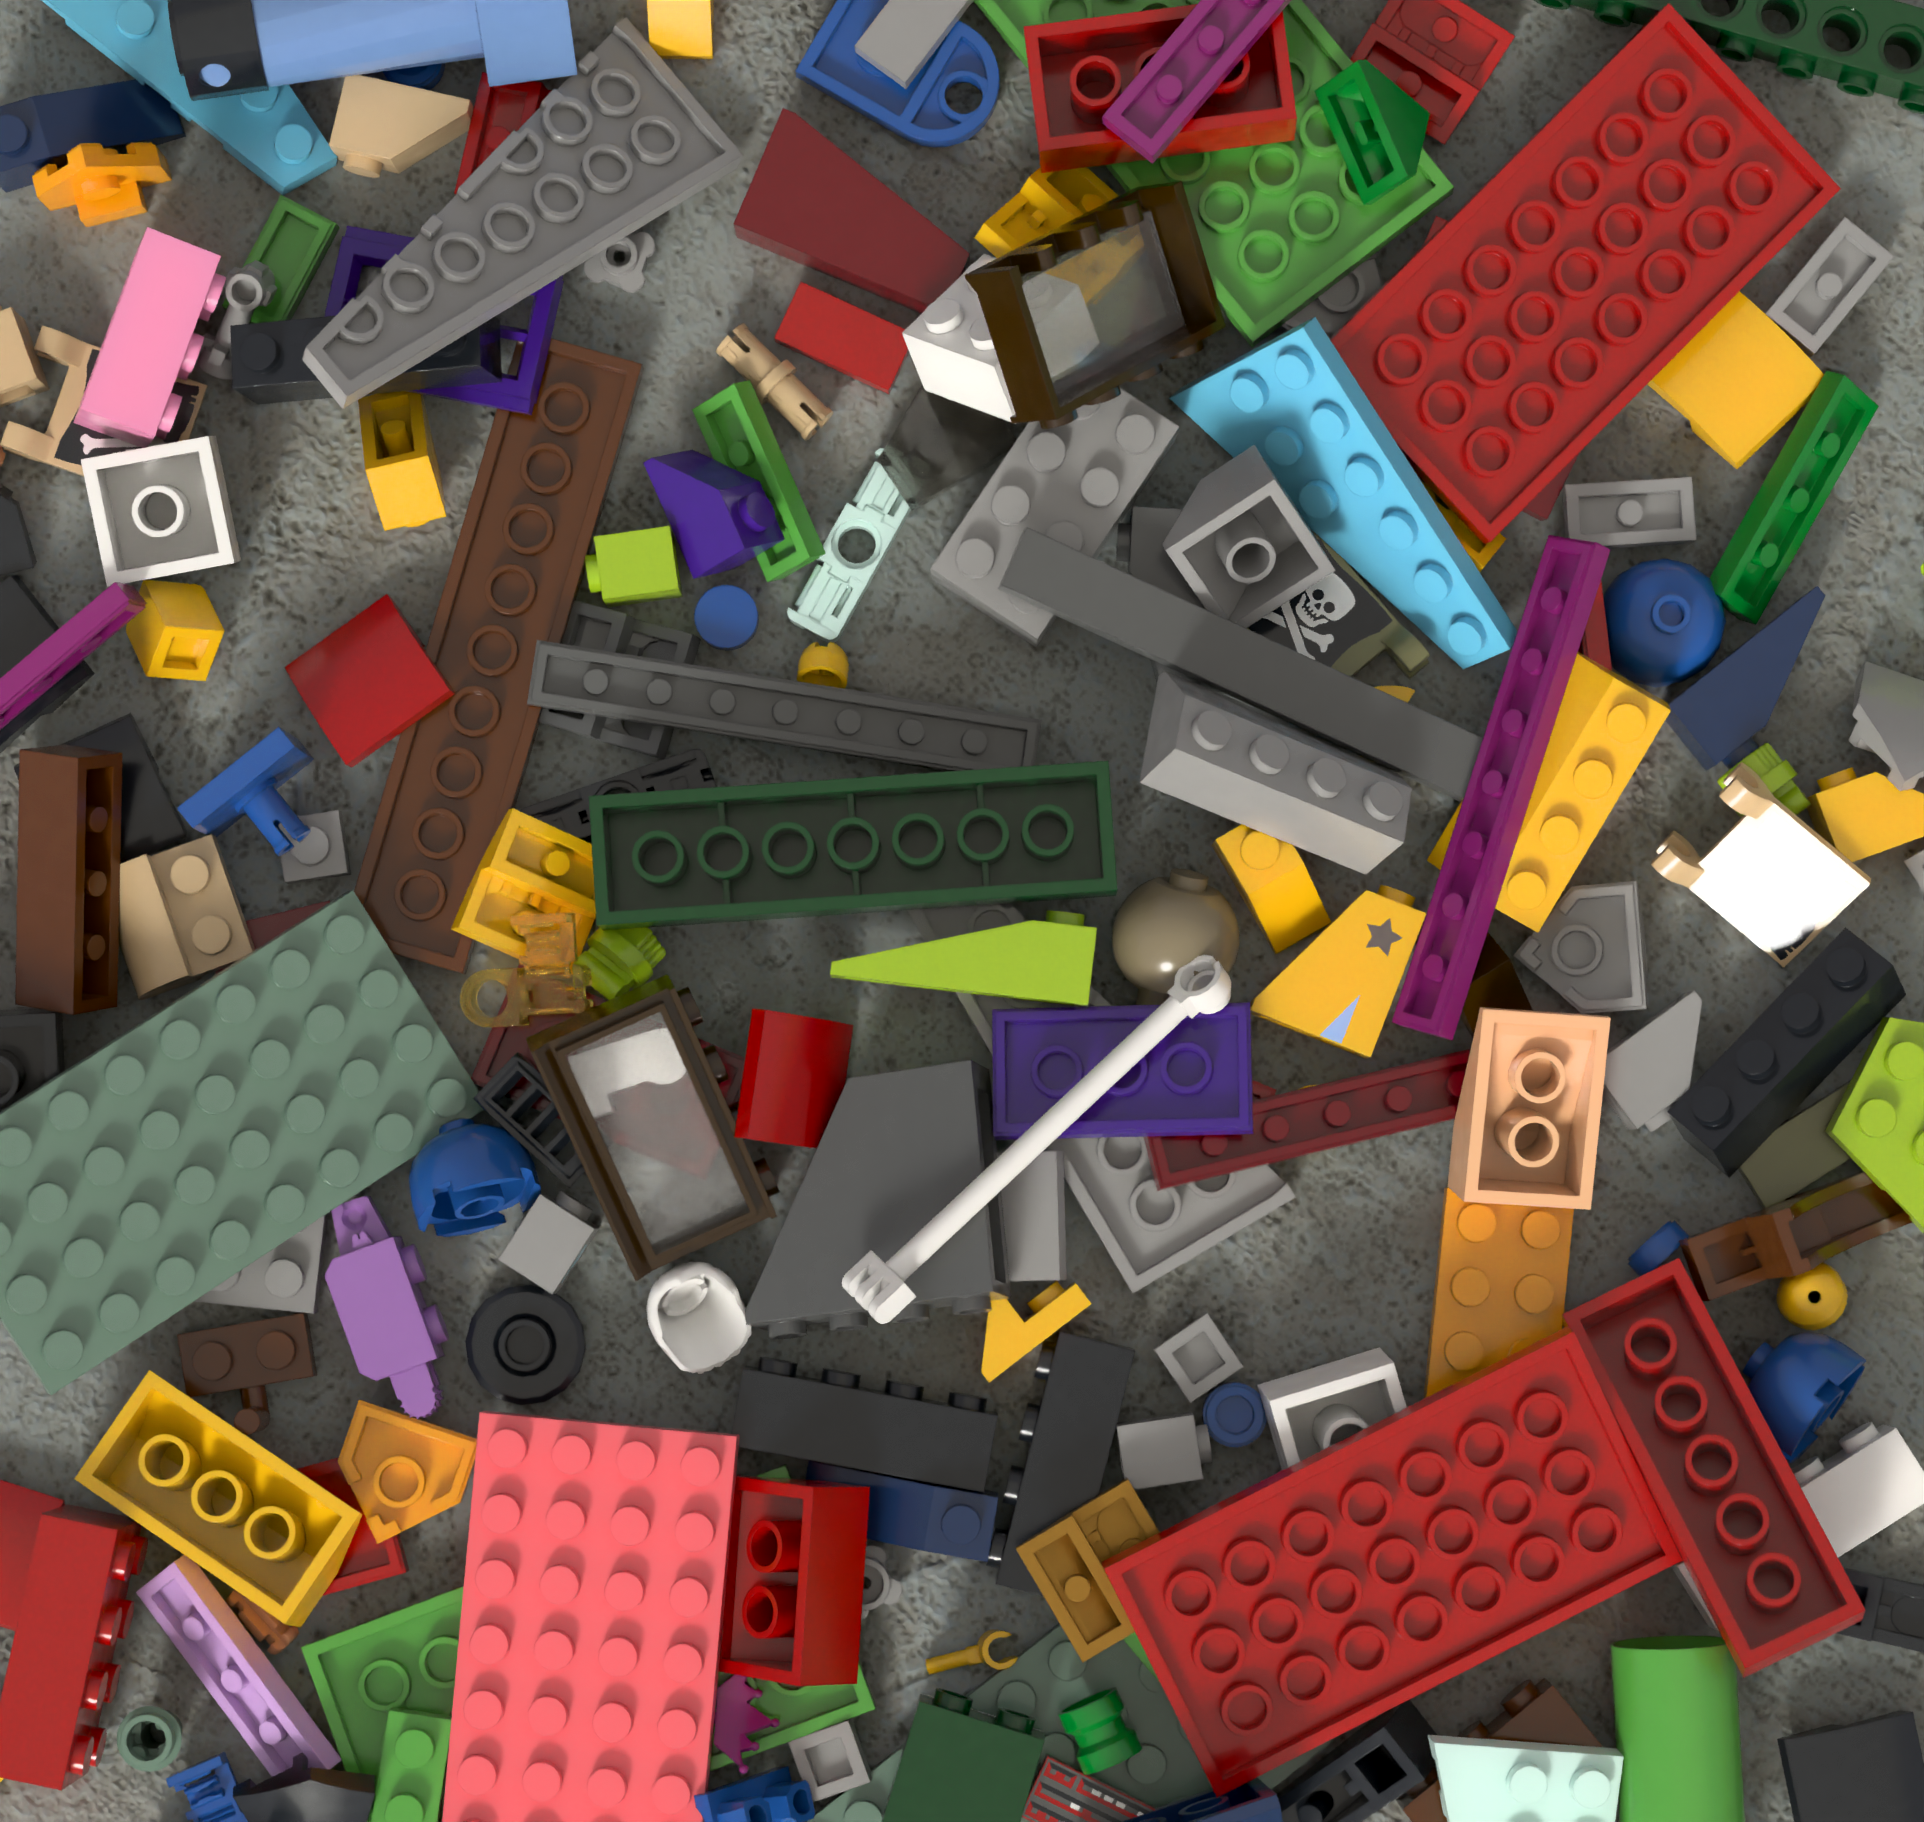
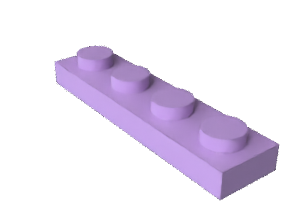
M183 1555L136 1592L272 1777L291 1768L293 1757L302 1752L308 1758V1768L330 1770L341 1761L338 1753L197 1563Z

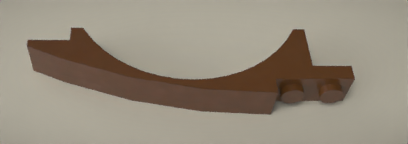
M1860 1171L1789 1197L1784 1202L1679 1240L1696 1290L1702 1302L1766 1279L1792 1277L1805 1273L1845 1250L1912 1223V1221L1909 1219L1910 1216L1886 1191L1881 1190L1864 1171Z

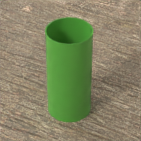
M1680 1635L1641 1637L1612 1642L1610 1647L1616 1748L1624 1756L1619 1789L1620 1822H1745L1737 1665L1723 1638L1718 1636Z

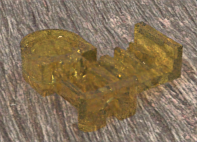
M575 913L510 916L511 926H518V934H524V938H526L525 955L527 956H519V964L524 965V968L487 969L475 972L465 981L460 992V1004L464 1015L472 1023L481 1027L530 1025L529 1016L575 1013L576 1016L593 1008V1000L587 999L585 992L586 987L592 985L590 968L582 964H572L573 974H571L570 970L571 962L578 961ZM553 924H559V930L530 932V928L550 927ZM489 980L500 982L508 994V1003L505 1010L496 1017L485 1015L477 1002L479 989ZM530 990L532 991V994H533V1001H532V1002H530V1000H529V991H530Z

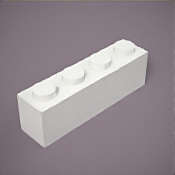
M1872 1422L1863 1424L1839 1440L1843 1450L1829 1459L1821 1462L1818 1456H1815L1791 1469L1837 1557L1845 1554L1924 1504V1471L1895 1427L1882 1424L1875 1428ZM1681 1561L1671 1566L1707 1625L1719 1632L1684 1562Z

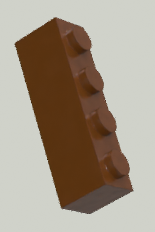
M71 745L20 749L15 1005L70 1015L117 1007L123 757L121 752Z

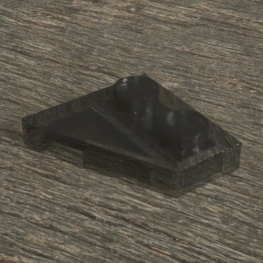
M922 384L906 409L896 430L883 448L878 461L913 512L1004 458L1016 442V438L1003 419L928 392Z

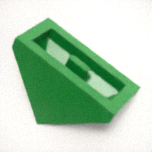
M1366 59L1357 60L1314 91L1363 205H1372L1416 175L1430 113Z

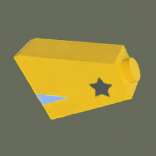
M1385 885L1379 886L1377 894L1365 890L1251 1000V1014L1364 1059L1370 1058L1426 913L1412 908L1416 898L1403 891Z

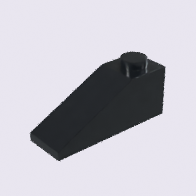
M1410 1700L1382 1713L1356 1731L1277 1794L1283 1822H1362L1426 1779L1436 1765L1431 1754L1428 1735H1437Z

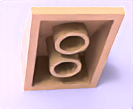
M1480 1007L1453 1125L1447 1187L1464 1202L1591 1210L1611 1020L1609 1016Z

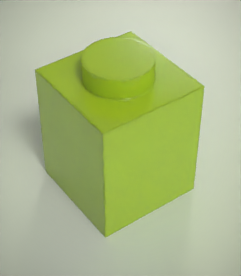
M670 526L594 536L596 554L585 556L590 592H602V599L608 608L683 597L675 538Z

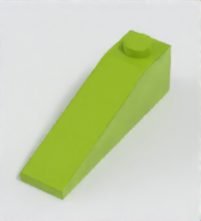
M1047 910L1045 921L1031 920L832 961L830 975L832 978L1087 1007L1097 928L1084 926L1085 915Z

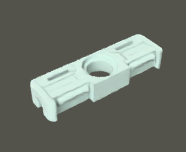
M880 448L875 452V458L881 462L875 461L855 495L853 502L857 504L856 507L846 503L823 544L826 554L817 559V562L823 566L817 564L795 603L799 607L797 612L789 607L787 610L788 618L792 624L813 632L817 638L827 643L837 642L926 484L924 469L886 448ZM851 529L865 530L875 540L876 547L873 555L862 563L849 562L839 552L840 538Z

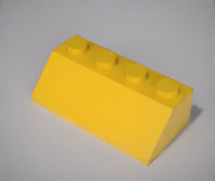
M1577 652L1495 909L1537 933L1540 931L1671 711L1669 704L1580 652ZM1463 801L1459 803L1427 858V861L1439 870H1441Z
M151 1370L147 1372L74 1478L282 1623L300 1628L337 1575L363 1515Z

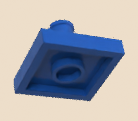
M278 727L177 809L193 829L206 835L212 834L216 838L247 814L274 848L277 856H281L295 846L280 829V823L294 840L297 839L298 842L303 841L311 830L307 825L303 824L277 789L312 762L314 758L297 738Z

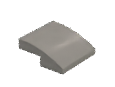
M1043 1151L1001 1190L1010 1281L1067 1280L1063 1151ZM997 1152V1153H996V1154H997V1158H998L1003 1152Z

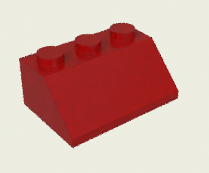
M736 1475L719 1672L795 1686L857 1684L870 1487L820 1480Z

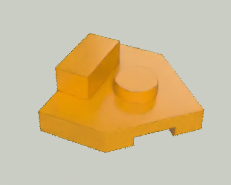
M149 142L130 143L126 146L128 154H118V151L115 149H103L100 143H80L68 151L67 165L58 170L56 164H47L34 172L35 174L32 176L37 198L50 211L77 205L80 221L86 227H91L148 212L142 188L171 181L172 177L166 157L155 144Z
M364 1400L358 1401L338 1458V1464L360 1504L377 1544L462 1502L475 1465L477 1438L423 1419H417L414 1416L410 1418L408 1414Z

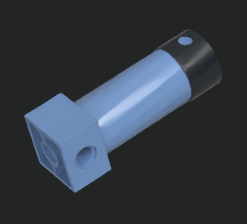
M168 0L169 21L180 75L185 77L192 101L269 91V87L483 57L485 58L489 87L578 75L568 0Z

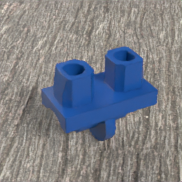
M788 1766L775 1767L706 1791L705 1793L694 1795L696 1808L703 1816L705 1822H805L814 1819L815 1816L809 1783L806 1780L791 1781Z

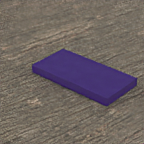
M1250 1002L1228 1003L1222 1010L1216 1013L1203 1014L1199 1012L1192 1019L1189 1016L1184 1018L1057 1139L1254 1134ZM1160 1005L992 1009L994 1139H1018Z

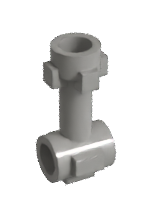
M257 260L245 265L243 268L234 267L228 272L224 284L225 295L229 302L228 308L216 336L207 333L203 335L204 341L200 349L201 356L197 364L203 371L217 378L232 379L230 326L249 324L255 308L259 305L266 307L270 304L278 289L275 286V277L269 266Z

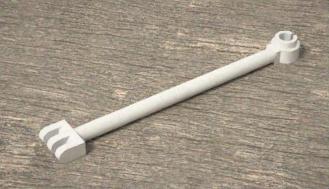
M1202 955L1179 968L1175 975L1174 986L1167 991L1170 997L886 1263L870 1250L844 1275L842 1287L852 1297H855V1300L865 1310H868L869 1314L878 1323L885 1324L890 1322L916 1298L915 1294L904 1283L910 1275L1184 1018L1189 1016L1192 1019L1199 1012L1213 1014L1222 1010L1228 1004L1231 997V980L1219 961H1216L1213 956ZM1194 971L1200 972L1194 976Z

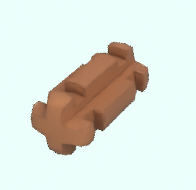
M233 1590L225 1600L230 1609L234 1606L240 1612L236 1617L259 1642L264 1639L270 1645L267 1651L270 1654L276 1655L282 1652L299 1634L298 1627H289L236 1590Z

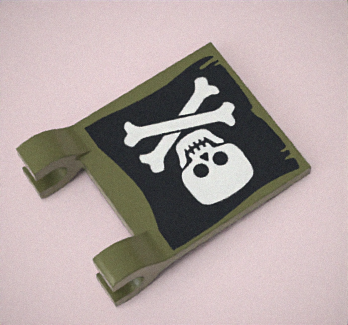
M1314 533L1336 571L1246 629L1350 677L1355 676L1382 652L1387 651L1394 663L1410 680L1429 664L1427 659L1430 657L1429 652L1413 634L1395 619L1346 561Z

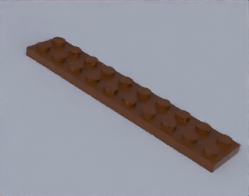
M551 338L537 403L534 404L532 415L502 409L496 410L425 650L455 694L401 732L354 889L356 896L393 954L466 975L476 940L451 930V927L493 836L507 811L511 808L515 809L543 707L527 705L537 640L562 644L573 604L577 598L586 568L585 556L590 554L644 371L641 363ZM517 341L507 373L509 375L516 376L524 342Z

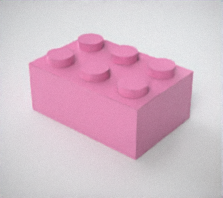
M149 227L146 228L73 423L142 448L148 447L155 436L165 440L167 433L172 428L182 401V396L171 392L177 377L185 381L187 380L189 373L194 368L204 341V336L193 333L197 320L199 318L208 322L211 313L216 308L226 281L225 276L215 273L221 258L220 255Z

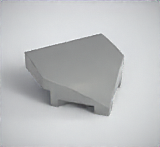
M1865 661L1855 683L1852 716L1857 720V723L1848 741L1854 747L1876 753L1889 766L1890 773L1887 779L1899 791L1915 788L1918 779L1924 777V681Z

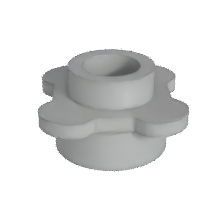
M646 232L627 235L588 259L584 264L586 276L594 283H600L605 280L613 286L621 287L626 293L639 291L645 284L643 274L646 270L647 258L655 252L654 240ZM617 252H623L626 255V259L622 263H617L614 261V255Z
M877 1545L866 1546L864 1577H868L871 1580V1585L869 1588L863 1589L861 1620L867 1617L869 1610L875 1609L883 1603L888 1605L897 1603L902 1594L901 1583L891 1577L885 1565L886 1552Z

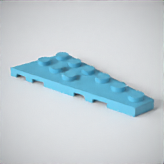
M41 0L63 17L68 27L143 86L145 83L167 99L171 103L173 110L187 121L193 120L223 144L225 151L282 196L336 166L337 156L333 153L328 142L289 84L269 87V91L192 101L185 77L180 75L169 21L168 0Z
M1316 317L1181 387L1169 398L1233 458L1255 445L1310 529L1463 670L1513 647L1518 631Z

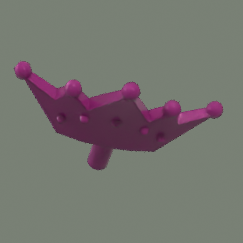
M734 1674L717 1688L713 1743L716 1748L739 1766L740 1773L745 1774L749 1769L747 1765L743 1764L742 1752L756 1751L760 1747L758 1742H751L747 1736L770 1726L776 1728L780 1722L776 1718L769 1719L749 1704L754 1698L762 1697L763 1692L760 1689L754 1690L746 1685L748 1677Z

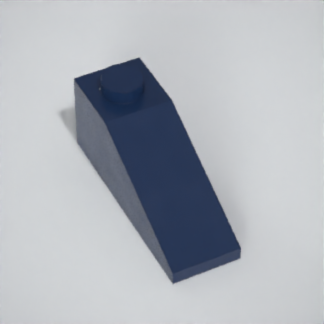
M136 79L32 96L0 106V187L7 193L33 185L32 176L35 174L34 172L47 164H56L57 169H61L68 164V151L80 143H100L103 149H115L118 151V154H128L126 146L130 143L152 142L157 146L186 137L180 115L171 108V103L148 84L145 83L143 86Z
M1818 586L1802 596L1668 703L1671 711L1665 721L1706 771L1721 761L1729 770L1759 747L1752 736L1767 725L1825 598L1824 593Z
M809 1460L805 1480L830 1481L870 1487L867 1539L926 1552L988 1562L999 1498L998 1492L990 1490L978 1492Z

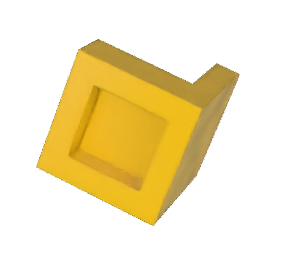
M143 580L139 594L147 602L146 608L127 623L126 633L146 677L206 681L223 637L224 628L205 589L198 584Z

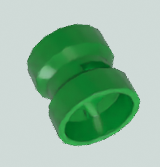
M1116 1687L1085 1697L1058 1712L1065 1732L1073 1735L1077 1741L1079 1749L1076 1757L1084 1775L1097 1773L1117 1765L1143 1749L1135 1730L1127 1727L1121 1716L1124 1704Z

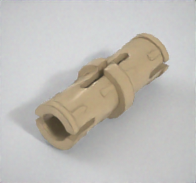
M740 324L732 331L735 336L731 338L727 335L716 349V353L720 357L723 356L747 381H751L762 405L769 402L801 434L805 441L809 440L817 433L815 430L817 425L822 428L834 412L829 407L827 408L794 375L797 371L796 367L787 359L781 362L749 331V327L746 324Z

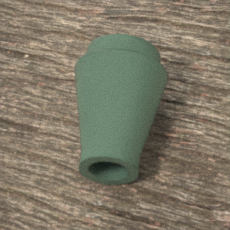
M144 1706L133 1710L122 1720L118 1728L117 1747L120 1755L128 1765L140 1771L153 1772L167 1767L177 1757L181 1748L182 1724L180 1719L174 1713L159 1707ZM152 1723H155L158 1730H163L166 1738L165 1742H158L152 1737L150 1733Z

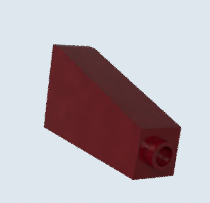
M785 108L782 109L734 221L737 238L922 314L970 266V253L796 113Z

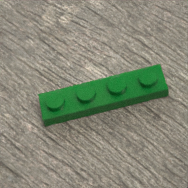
M1830 371L1825 372L1710 576L1715 594L1723 601V607L1739 620L1757 624L1879 407L1843 374Z

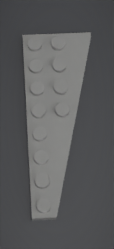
M627 17L617 22L612 33L593 52L590 50L579 62L577 67L578 75L569 76L557 90L554 88L542 100L540 108L517 132L514 130L467 178L449 203L437 215L433 214L422 225L420 233L399 255L395 253L382 267L379 276L356 299L352 298L306 346L302 360L342 409L738 168L743 154Z
M1010 903L907 910L925 942L1027 921ZM1090 985L1087 1007L1111 1006ZM955 992L992 1056V1009L1077 1007ZM1144 1137L1055 1139L1047 1147L1048 1151H1063L1064 1179L1132 1293L1142 1289L1296 1198L1290 1186L1268 1165L1157 1191Z

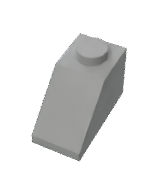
M1695 990L1682 994L1607 1049L1603 1097L1628 1130L1638 1129L1643 1124L1646 1125L1650 1132L1656 1130L1671 1119L1667 1111L1676 1103L1677 1099L1690 1089L1702 999Z

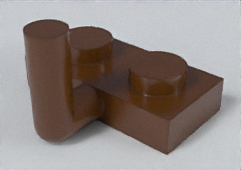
M308 1313L177 1334L186 1394L190 1397L240 1389L243 1410L236 1414L234 1426L245 1435L264 1430L269 1425L270 1412L266 1384L317 1376Z

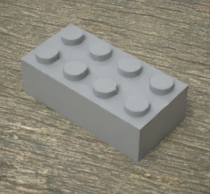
M1120 388L1121 394L1114 399L1100 404L1083 405L1077 408L1078 418L1068 424L1051 429H1042L1039 421L1028 422L931 567V579L1035 648L1038 647L1058 616L998 589L1023 530L1028 527L1096 559L1117 529L1118 523H1121L1177 438L1178 425L1122 388Z

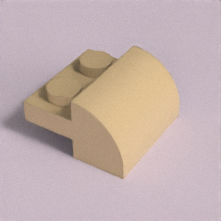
M212 834L152 856L144 854L120 864L119 945L139 1000H145L202 979L201 976L226 968L255 950L216 836Z

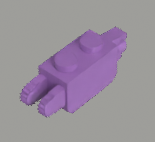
M364 1196L342 1203L331 1211L340 1256L331 1260L324 1276L359 1373L375 1381L389 1377L397 1400L402 1401L400 1407L404 1408V1413H409L410 1418L415 1416L417 1419H420L421 1416L424 1418L427 1415L431 1416L433 1411L438 1412V1407L443 1405L441 1400L444 1399L441 1395L443 1390L439 1389L441 1383L432 1360L445 1356L440 1343L448 1341L449 1336L438 1306L434 1304L427 1307L419 1283L427 1280L421 1256L414 1244L405 1247L401 1236L392 1237L371 1196Z

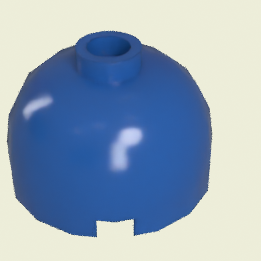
M1666 558L1639 562L1619 574L1603 594L1611 666L1631 682L1655 688L1681 683L1705 669L1720 649L1726 624L1723 601L1715 594L1710 578L1691 564Z
M458 1119L439 1128V1135L428 1141L412 1162L409 1175L412 1207L418 1228L425 1232L427 1225L433 1224L436 1235L442 1237L469 1235L506 1223L505 1216L499 1213V1211L513 1207L520 1202L522 1212L524 1213L533 1206L541 1194L540 1181L528 1150L507 1130L489 1124H475L471 1119Z
M1809 1331L1792 1334L1775 1348L1764 1342L1751 1356L1743 1369V1374L1751 1379L1748 1389L1789 1463L1799 1459L1819 1436L1814 1432L1828 1417L1831 1420L1834 1418L1853 1391L1865 1369L1863 1364L1866 1362V1359L1844 1343L1826 1334Z

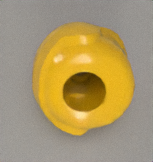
M1822 1262L1805 1273L1792 1277H1783L1777 1291V1306L1784 1318L1793 1325L1805 1330H1818L1835 1323L1843 1314L1847 1305V1289L1839 1273L1832 1266ZM1811 1291H1817L1820 1294V1300L1817 1303L1809 1301L1808 1295Z

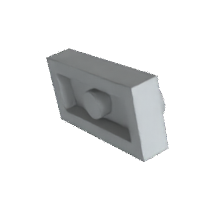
M1844 217L1765 314L1811 358L1894 256Z
M1692 477L1568 484L1562 488L1565 538L1597 542L1609 549L1693 544L1697 540Z

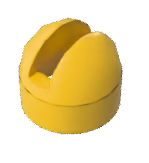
M813 642L801 654L798 662L797 681L845 689L849 672L848 657L835 642H829L827 647L820 646L818 642Z

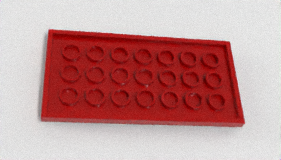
M1668 3L1620 48L1329 339L1414 471L1483 544L1491 542L1841 188Z
M1567 1326L1102 1561L1101 1564L1215 1795L1219 1797L1683 1560L1574 1331Z

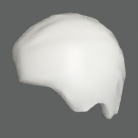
M680 1263L661 1275L650 1290L646 1307L649 1328L658 1345L682 1371L702 1374L706 1371H711L714 1367H721L724 1362L740 1353L741 1349L748 1342V1338L752 1335V1326L746 1325V1306L740 1297L735 1283L727 1274L709 1263Z

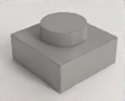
M335 810L298 816L303 824L307 825L311 830L309 835L301 842H298L297 839L294 840L280 823V829L295 846L287 853L281 855L285 883L293 884L351 875L341 811Z
M1208 1313L1203 1314L1153 1348L1190 1403L1243 1368V1365Z
M852 1718L788 1742L801 1780H806L809 1783L813 1802L872 1781L871 1770Z

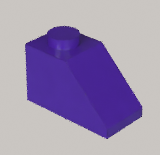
M695 450L652 457L643 463L693 579L734 570L785 540L776 520L774 508L766 497L760 481Z

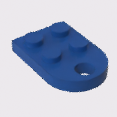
M837 0L795 70L797 78L903 139L920 146L933 148L953 146L968 140L985 126L997 104L1000 78L995 55L987 41L976 30L958 20L907 89H905L855 53V44L889 0ZM958 83L974 85L982 95L979 107L973 112L966 114L953 111L945 100V96L952 86Z

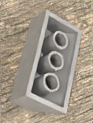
M1164 670L1158 676L1139 783L1365 875L1404 843L1412 788L1397 772L1269 713Z

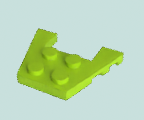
M1883 1017L1825 1131L1881 1190L1886 1191L1923 1234L1924 1023Z

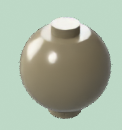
M1171 869L1170 877H1156L1141 884L1127 896L1120 906L1112 929V948L1120 971L1128 981L1138 988L1136 1005H1161L1170 997L1167 991L1174 986L1175 975L1179 968L1187 965L1198 956H1213L1216 961L1220 962L1228 975L1231 972L1239 951V925L1227 899L1217 889L1207 885L1208 876L1187 869ZM1193 971L1194 976L1200 973L1198 971Z

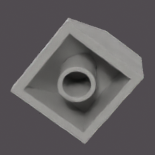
M1255 445L1199 481L1162 544L1206 610L1244 628L1251 626L1336 571L1316 536Z

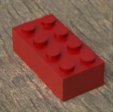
M1197 4L1023 26L1041 173L1147 160L1103 124L1102 116ZM1283 11L1158 158L1295 140L1297 115Z
M70 1504L40 1515L0 1699V1778L62 1791L86 1775L90 1766L98 1767L106 1743L107 1729L98 1727L103 1702L111 1703L115 1697L121 1670L120 1665L112 1663L117 1638L125 1639L127 1637L134 1613V1601L126 1600L131 1574L140 1575L148 1548V1538L140 1536L141 1525L130 1517Z

